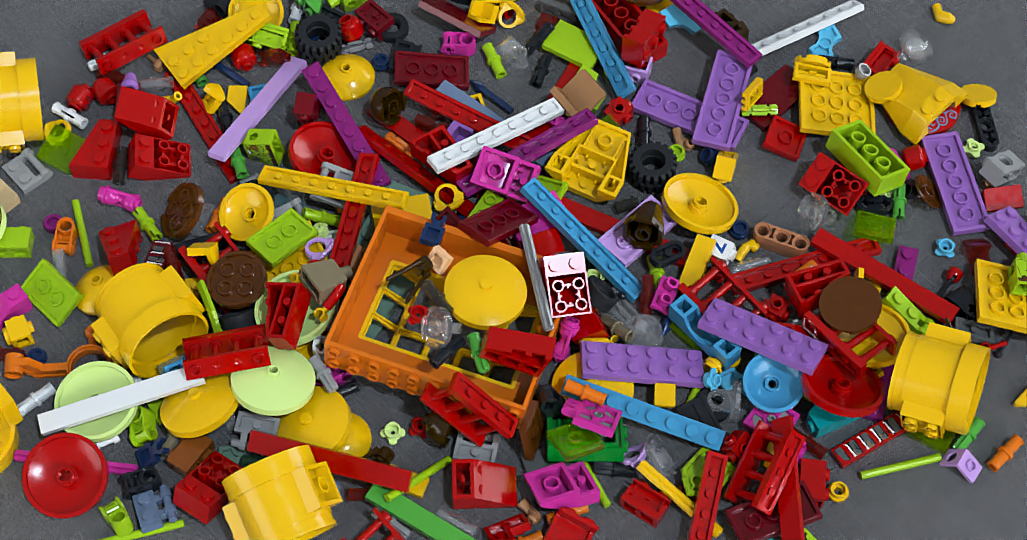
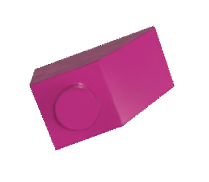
M18 283L0 294V330L6 327L4 321L14 316L26 314L33 309L29 297Z

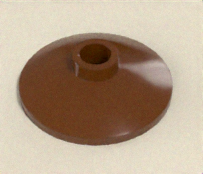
M917 175L915 177L918 198L933 208H940L942 204L933 182L925 175Z

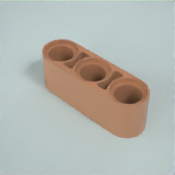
M765 222L756 224L752 237L756 243H759V248L788 258L806 254L810 244L809 239L803 235Z

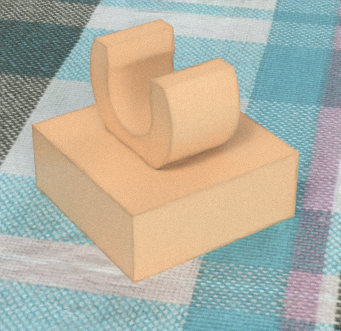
M440 245L434 246L428 256L433 263L432 269L439 275L445 273L454 259Z

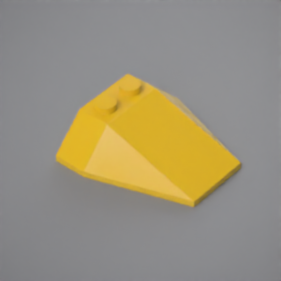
M898 63L890 71L900 76L903 90L896 99L884 101L885 103L882 105L900 134L913 145H916L928 134V126L950 105L956 108L968 96V93L953 82Z
M598 119L597 125L570 139L555 151L545 166V170L553 179L567 182L569 185L568 191L596 203L615 200L624 185L631 132Z

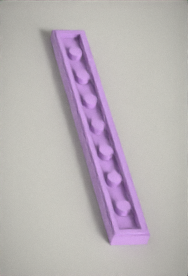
M290 56L208 151V156L225 162L245 139L248 130L254 129L301 74V70L307 67V61Z

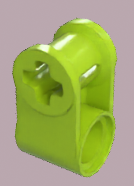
M138 405L137 412L129 424V438L135 447L139 448L145 442L153 441L158 437L155 412Z
M118 496L104 507H98L106 522L110 524L118 536H127L133 531L134 524Z

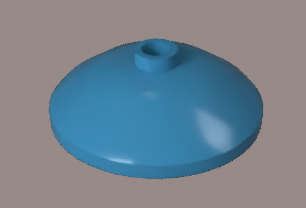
M759 354L745 368L742 379L745 395L756 408L764 412L782 413L788 411L800 401L804 394L800 382L802 372ZM774 382L775 388H770L768 383Z

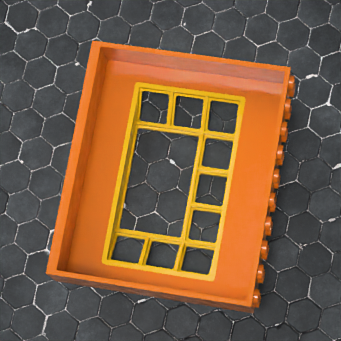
M386 205L324 342V364L334 369L345 370L351 375H360L372 382L378 381L390 388H399L411 395L419 396L422 395L426 383L430 382L440 390L449 386L454 373L461 372L519 419L516 428L520 429L530 401L533 400L535 390L538 387L542 373L537 378L515 370L509 385L489 378L494 366H503L488 360L490 371L483 374V376L458 368L462 356L474 359L470 355L472 351L461 348L456 352L452 365L443 363L438 369H435L431 366L427 357L431 346L441 348L443 344L446 345L448 343L405 329L404 327L409 318L408 308L414 306L422 287L444 294L445 279L449 271L458 262L475 255H492L513 264L524 277L527 286V298L524 309L519 317H536L530 333L556 338L560 321L563 317L552 318L553 330L547 332L543 330L525 251L501 242L486 247L460 229L445 225V234L440 246L454 258L452 263L448 266L445 273L441 275L431 269V276L424 281L409 303L405 304L404 298L387 288L389 281H386V277L392 275L394 270L397 272L410 265L422 255L429 256L433 247L419 243V238L425 223H431V219ZM537 254L538 262H539V258L544 257V256H541V255H538V254ZM412 270L401 274L413 282L415 286L422 278V275L417 276ZM383 294L405 308L398 325L376 312ZM372 319L394 332L390 344L365 336ZM405 336L425 343L421 355L396 347L400 337ZM453 395L447 396L454 402L459 401ZM468 407L462 408L469 414L474 413Z

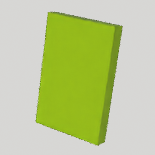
M561 19L542 44V49L579 67L584 64L593 69L599 60L586 32Z
M290 208L248 238L246 245L273 268L316 237L318 230L293 208Z
M42 258L21 285L29 300L57 327H61L84 297L69 280L44 258Z

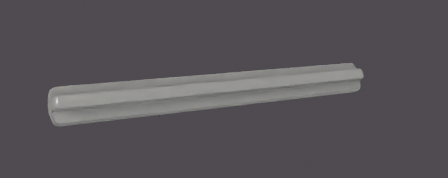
M527 223L521 224L519 226L542 327L545 332L554 329L530 225Z

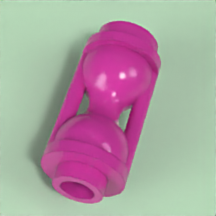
M109 185L101 186L97 195L98 201H101L102 204L119 206L131 213L133 211L137 212L135 209L142 207L143 204L139 194L125 193Z
M568 316L560 321V338L555 343L552 357L555 361L563 362V360L569 357L570 340L575 337L580 329V321L577 318Z

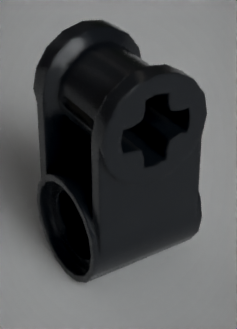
M959 287L944 298L960 308L956 315L957 317L966 319V316H968V320L977 322L976 300L965 288Z
M550 384L539 386L535 390V394L541 402V411L547 417H552V420L563 415L561 409L566 401L565 398Z
M152 466L124 473L118 478L124 490L122 495L125 500H132L133 495L149 490L156 492L162 485V479L157 469ZM150 477H155L152 481L147 482Z

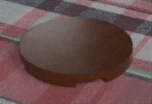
M184 182L180 184L168 197V206L165 214L161 216V227L166 236L173 239H181L189 234L198 222L203 209L204 195L201 187L195 183Z
M247 251L226 253L214 265L212 264L206 278L207 289L212 299L220 306L228 309H242L255 303L266 289L265 282H268L267 270L262 261Z
M842 277L828 284L821 293L819 299L820 315L825 324L833 330L849 334L862 333L876 324L882 311L881 295L871 282L863 278Z

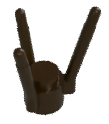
M422 255L410 265L386 277V281L410 270L417 276L422 275V278L405 300V304H408L424 281L431 276L430 270L433 268V263L429 257Z
M375 446L371 452L363 456V458L368 459L374 455V461L390 464L395 458L394 452L387 446H382L380 449ZM366 483L360 492L361 497L364 496L372 483Z

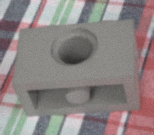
M1007 150L1002 153L998 152L992 157L988 156L982 162V168L979 173L994 187H998L1016 179L1026 164L1013 152Z

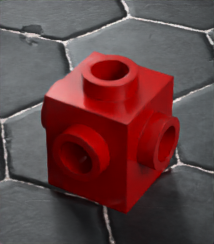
M619 96L617 99L613 98L607 104V108L603 111L604 116L612 125L620 128L623 124H628L633 119L634 106L627 98L623 99Z
M772 293L769 300L765 298L763 302L769 308L768 320L781 323L783 321L786 322L791 314L789 310L791 302L787 301L783 296H778Z
M734 430L732 434L724 439V444L720 450L728 456L729 462L733 464L739 463L751 436L746 430Z

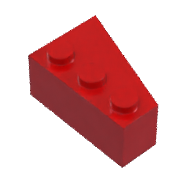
M645 8L637 18V24L630 27V34L625 33L623 35L621 60L638 67H642L645 61L648 62L651 57L652 48L657 47L660 35H664L667 29V24H665L666 16Z
M109 119L98 120L69 164L73 178L112 180L122 137L119 121Z
M441 125L411 140L410 151L412 156L434 171L427 162V156L456 142L445 126ZM467 160L439 173V175L457 187L456 181L472 173L473 165Z
M136 219L114 227H106L98 232L114 276L120 271L137 264V252H140L139 245L143 238Z
M843 258L785 274V292L800 319L803 318V314L810 310L812 312L819 308L821 293L828 284L842 277H850V271Z
M265 282V287L267 288L266 305L268 306L266 338L277 349L296 350L312 295L302 283Z
M490 326L483 335L478 357L538 378L552 360L557 338Z

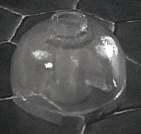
M908 28L900 35L897 49L900 51L899 58L904 63L908 61L911 64H921L927 61L934 54V51L928 41L924 42L921 39L922 35L913 28Z

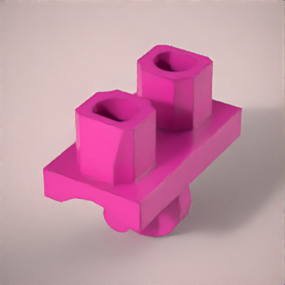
M662 275L649 307L659 310L667 316L670 304L674 302L677 287L680 285L679 280L671 276L667 278Z

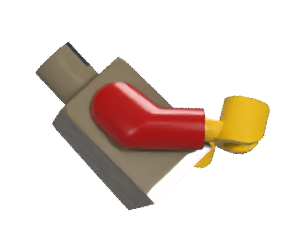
M312 259L307 264L301 265L298 274L291 273L289 280L292 283L304 284L318 305H323L322 308L314 310V316L318 318L322 314L319 321L324 323L328 319L327 311H331L344 294L347 278L352 277L353 272L349 265L340 268L333 259Z

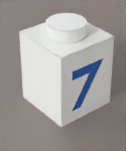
M712 234L711 238L717 242L711 257L714 256L717 260L721 259L728 266L729 262H733L737 255L735 244Z

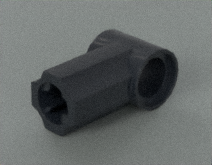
M231 0L203 1L205 7L215 10L221 18L225 19L228 16Z

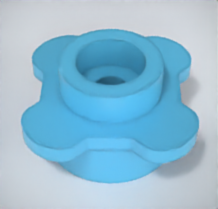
M947 238L938 239L936 241L937 249L935 254L937 256L953 258L955 255L953 252L956 246L955 243Z
M711 368L710 372L704 374L703 384L705 388H711L712 393H716L717 387L721 385L722 377L717 373L716 368Z

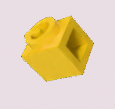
M24 314L4 321L6 328H3L2 331L8 346L13 345L15 351L35 344L32 332H35L31 320H26Z

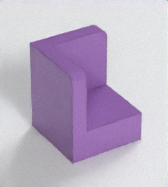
M455 120L447 129L456 143L474 135L472 128Z

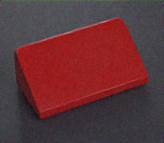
M1020 184L987 188L982 191L981 197L987 213L996 212L1008 206H1011L1013 209L1024 207Z

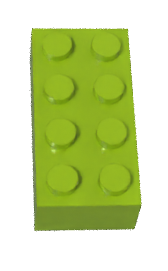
M861 119L832 129L825 146L849 171L869 183L866 189L874 197L903 186L910 171V168Z

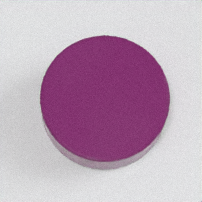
M58 214L48 215L43 221L45 230L50 234H55L56 224L62 217Z

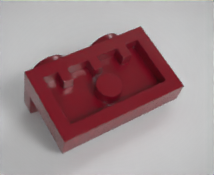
M373 0L366 1L354 11L355 16L359 18L368 34L380 42L383 40L381 33L395 23L394 17Z

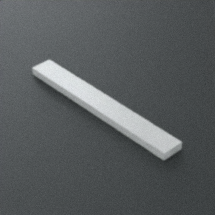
M849 0L751 45L764 56L863 11L864 4L856 0Z
M553 97L427 156V162L439 174L481 154L483 146L494 148L563 115L565 110Z
M183 367L38 414L40 431L43 436L206 384L205 378L187 380Z

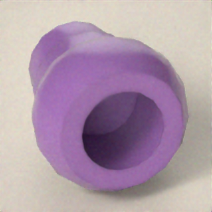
M132 72L127 73L121 86L138 90L139 85L136 75Z

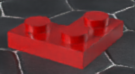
M521 513L483 529L488 540H516L515 535L524 534L525 531L531 529V525L526 516Z

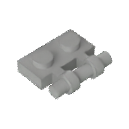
M239 411L234 432L241 434V438H232L231 446L246 451L252 429L277 435L281 423L280 418Z

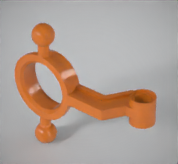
M89 325L85 329V337L88 339V344L76 348L69 355L67 362L43 364L30 357H24L21 353H7L4 362V376L9 379H19L25 373L36 379L66 377L73 371L77 361L88 354H99L105 357L108 362H114L103 351V347L96 345L97 340L92 335L95 331Z

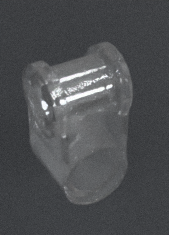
M507 36L494 47L497 55H500L501 59H504L514 69L523 70L528 66V59L526 58L527 49L512 36Z

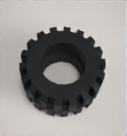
M321 12L320 14L312 13V16L308 14L305 16V19L301 18L295 30L296 49H298L299 55H302L304 60L309 59L310 63L316 61L321 64L322 61L327 63L329 59H335V55H339L340 49H342V30L338 21L335 18L332 19L331 15L325 16ZM316 35H323L327 37L325 40L322 41H314L310 39Z
M648 141L647 144L645 142L640 143V147L636 146L634 151H631L628 163V177H630L629 181L631 184L634 183L636 189L640 188L641 192L648 191V194H652L655 191L656 194L661 193L668 180L676 175L677 157L676 154H673L674 151L671 148L668 149V145H661V142L658 141L656 143ZM646 165H656V166L660 167L661 169H658V170H649V169L645 168L644 166H646Z

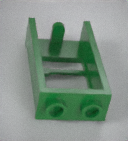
M547 417V461L624 462V453H628V440H624L627 439V426H623V418H620L614 432L615 442H583L582 436L600 435L572 424L573 419L552 420V417ZM568 435L579 436V442H568Z

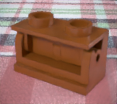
M205 435L195 438H181L180 444L173 448L167 456L166 460L169 468L186 477L216 450L214 442Z

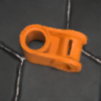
M63 217L58 220L52 241L53 255L58 253L69 254L70 256L75 255L78 231L73 219Z

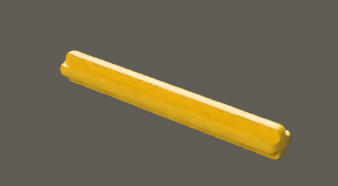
M642 460L636 469L692 517L695 503L646 460ZM715 521L712 536L716 538L722 533L723 528Z

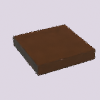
M535 400L530 401L519 429L526 460H533L535 458L545 431L539 402Z

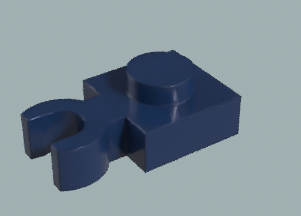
M433 212L431 223H425L419 243L432 247L440 245L445 234L444 226L446 225L447 216L444 215L442 220H436V212Z
M157 438L154 442H148L135 451L140 469L147 466H155L161 461L159 455H166L170 451L169 448H162L163 443L167 441L166 438Z

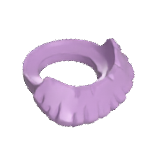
M317 237L308 241L305 246V253L310 258L309 260H324L332 251L335 239ZM315 242H322L326 249L321 253H314L309 250V247Z
M642 442L637 446L629 447L628 453L638 451L640 454L632 458H624V462L621 463L636 468L647 456L648 443Z

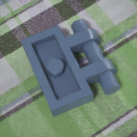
M165 484L159 487L160 493L154 496L153 490H149L132 496L143 534L164 527L162 522L164 519L168 518L171 523L177 521V508L172 503L173 495ZM164 504V508L159 510L158 505Z

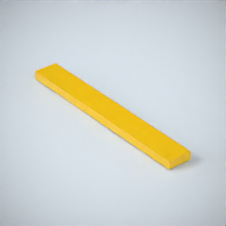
M264 165L257 179L258 184L382 208L388 205L404 210L410 197L407 191Z

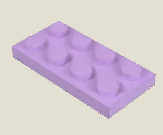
M652 195L598 239L625 268L646 251L633 248L630 245L631 241L628 238L627 240L623 238L625 219L643 203L653 201L662 207L664 235L678 224L668 215L663 204Z

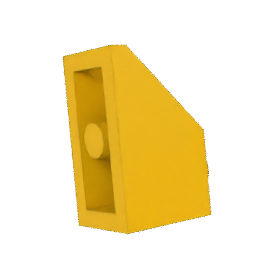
M720 150L716 158L712 178H716L720 183L731 182L739 153Z

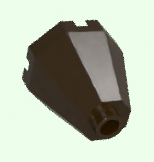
M647 201L625 219L623 238L625 240L628 238L633 248L650 251L654 249V246L662 245L664 238L662 207L657 202Z

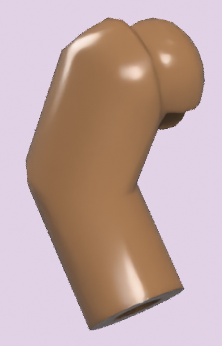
M681 127L672 129L675 144L681 145L685 151L692 150L695 144H692V139L683 137Z
M525 498L517 505L528 516L527 519L531 525L541 521V513Z

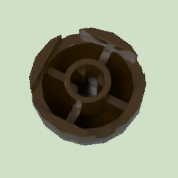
M388 86L377 89L369 102L370 113L374 119L390 126L400 121L402 118L399 116L401 110L405 111L406 107L404 93L397 88Z
M431 410L430 414L425 413L422 425H425L426 437L431 443L446 448L451 440L447 437L450 436L451 432L454 433L455 428L433 410Z

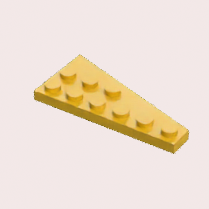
M258 4L153 50L179 84L186 89L271 21L272 18L261 4Z

